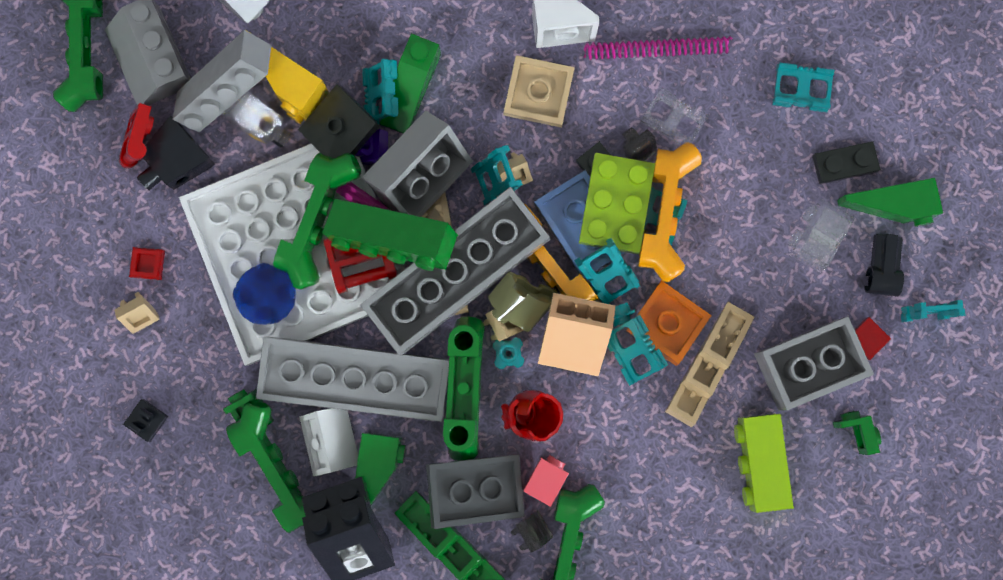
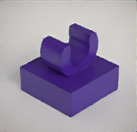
M376 130L355 154V156L360 157L362 164H375L388 150V131Z

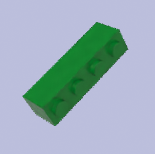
M340 199L334 200L322 232L332 241L331 245L339 250L349 251L350 248L357 249L361 254L376 258L377 254L387 256L388 260L398 264H405V261L414 262L417 267L428 271H433L434 267L446 270L458 236L447 222Z

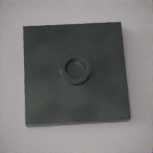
M336 84L298 130L320 153L334 159L345 153L355 156L380 125L342 86Z

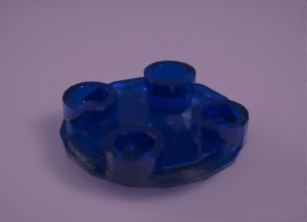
M261 263L243 273L236 283L232 295L237 309L244 318L254 324L270 325L278 323L288 316L295 304L296 289L293 287L287 272L279 270L268 263Z

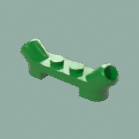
M61 0L69 7V19L65 22L66 33L69 37V48L65 52L66 62L69 66V76L53 91V98L69 112H76L87 100L103 99V74L94 66H91V18L103 17V0Z
M318 153L309 166L304 181L315 185L295 239H281L273 262L275 268L288 273L291 283L296 289L301 290L315 285L321 278L311 254L315 245L320 243L324 235L322 233L324 229L322 226L326 216H329L335 200L333 199L338 187L361 176V167L356 157L350 153H345L334 159Z
M470 316L457 319L454 329L448 338L447 356H449V372L443 438L450 458L457 461L474 459L479 452L478 425L482 346L485 325L480 319Z
M249 401L243 406L240 420L227 426V435L239 457L249 451L253 454L280 499L272 512L282 528L287 533H291L303 526L302 517H305L302 497L304 496L298 489L299 482L292 470H287L283 464V455L280 448L275 443L272 444L266 435L272 409L266 403Z
M588 484L577 492L560 489L554 519L555 521L565 523L553 580H574L577 563L572 562L574 550L580 551L583 540V532L579 531L580 522L604 508L605 501L595 485Z

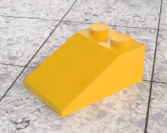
M271 47L269 69L266 78L282 102L280 107L287 112L286 115L295 122L302 124L329 94V91L323 80Z

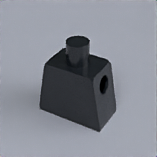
M172 116L164 122L145 145L147 152L143 159L149 167L139 174L137 179L149 191L161 180L175 190L215 165L181 124L172 120Z

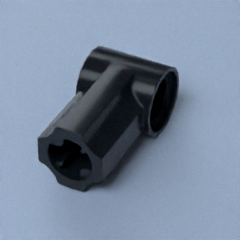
M894 234L874 235L871 266L866 271V276H869L868 286H864L866 293L895 297L901 294L904 284V273L900 270L903 237Z

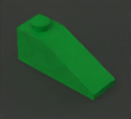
M411 33L397 67V79L393 80L395 82V95L393 97L398 98V116H388L381 119L380 125L403 134L413 124L441 57L439 44Z
M935 178L847 194L837 200L838 206L903 224L914 222L915 227L934 223L933 218L943 214Z
M362 433L355 478L362 476L366 482L371 505L396 471L398 463H404L406 445L401 444V437Z

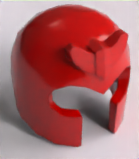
M525 390L515 395L509 405H501L503 411L501 418L504 421L505 430L511 428L517 436L527 440L546 441L558 432L563 422L561 403L554 396L539 390Z

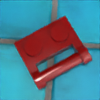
M139 103L130 114L119 155V162L124 168H133L137 165L138 160H141L146 155L147 149L142 142L147 134L150 135L153 127L154 117L149 116L152 106Z
M323 240L338 294L348 292V288L386 277L391 280L398 275L395 262L388 260L387 256L377 254L376 258L361 254L357 249L350 248L349 251H342L333 247L331 240ZM383 258L384 266L345 277L343 275L342 268Z

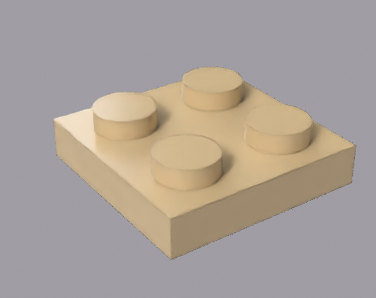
M516 55L503 116L562 128L575 67Z

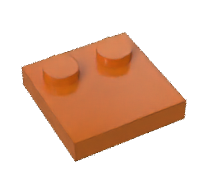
M662 280L636 315V317L640 315L649 331L645 334L649 335V340L653 341L652 345H655L654 350L660 349L664 358L675 366L680 364L712 316ZM627 328L626 331H627L628 333H630L631 335H633V333L631 332V330H630L629 328Z

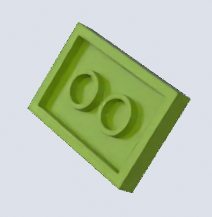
M601 153L594 154L578 244L602 248L607 245L606 240L612 238L620 251L633 254L640 253L655 163Z

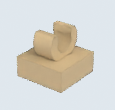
M510 153L512 159L508 160L515 181L521 179L523 185L533 181L528 163L523 154ZM500 161L497 164V169L502 181H504L507 175Z
M139 292L135 293L136 298L128 303L122 300L120 307L114 310L116 318L132 334L160 320L156 310Z
M492 311L485 314L487 319L484 320L483 324L485 326L490 324L495 333L490 337L491 340L498 339L500 342L524 331L509 321L507 323L498 321L493 316Z

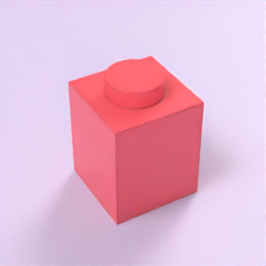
M549 455L547 460L540 457L523 488V492L551 507L569 475L567 471L563 470L566 464Z

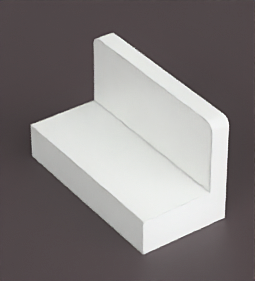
M329 408L299 416L313 477L357 466L358 452L348 410Z

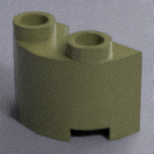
M508 271L490 293L488 299L494 307L492 314L498 321L502 323L509 321L524 331L530 332L549 311L553 293H557V290L543 284L535 287L525 277Z

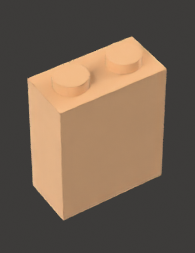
M553 293L538 364L599 376L613 329L616 306Z

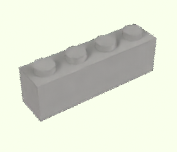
M246 30L241 32L177 91L172 120L185 125L189 129L201 132L268 75L271 45Z

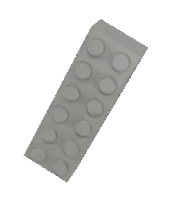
M511 187L455 230L458 236L446 270L434 267L433 271H428L417 267L413 263L360 304L398 355L405 354L505 276L508 271L514 269L550 241V236Z

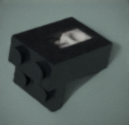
M362 476L302 497L305 517H302L307 546L331 580H356L395 566L388 536L371 509L366 482Z

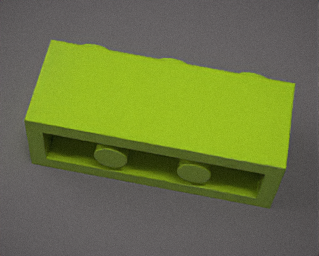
M781 414L738 418V425H734V436L736 443H741L743 456H738V466L741 475L745 474L747 487L742 488L745 506H749L750 510L755 513L794 509Z

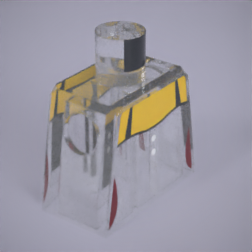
M246 92L220 115L255 140L265 144L271 141L281 148L288 142L291 136L290 132L281 127L284 118L250 92Z

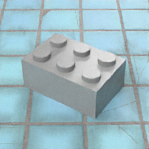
M425 110L362 178L390 210L422 217L469 167L473 160L449 124Z
M849 316L834 320L754 353L778 410H790L874 375Z

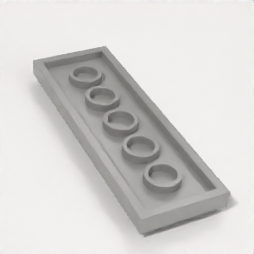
M265 336L263 337L256 399L442 422L449 359L411 354L398 355L395 352Z

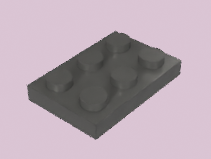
M519 454L426 464L431 528L438 529L525 517Z

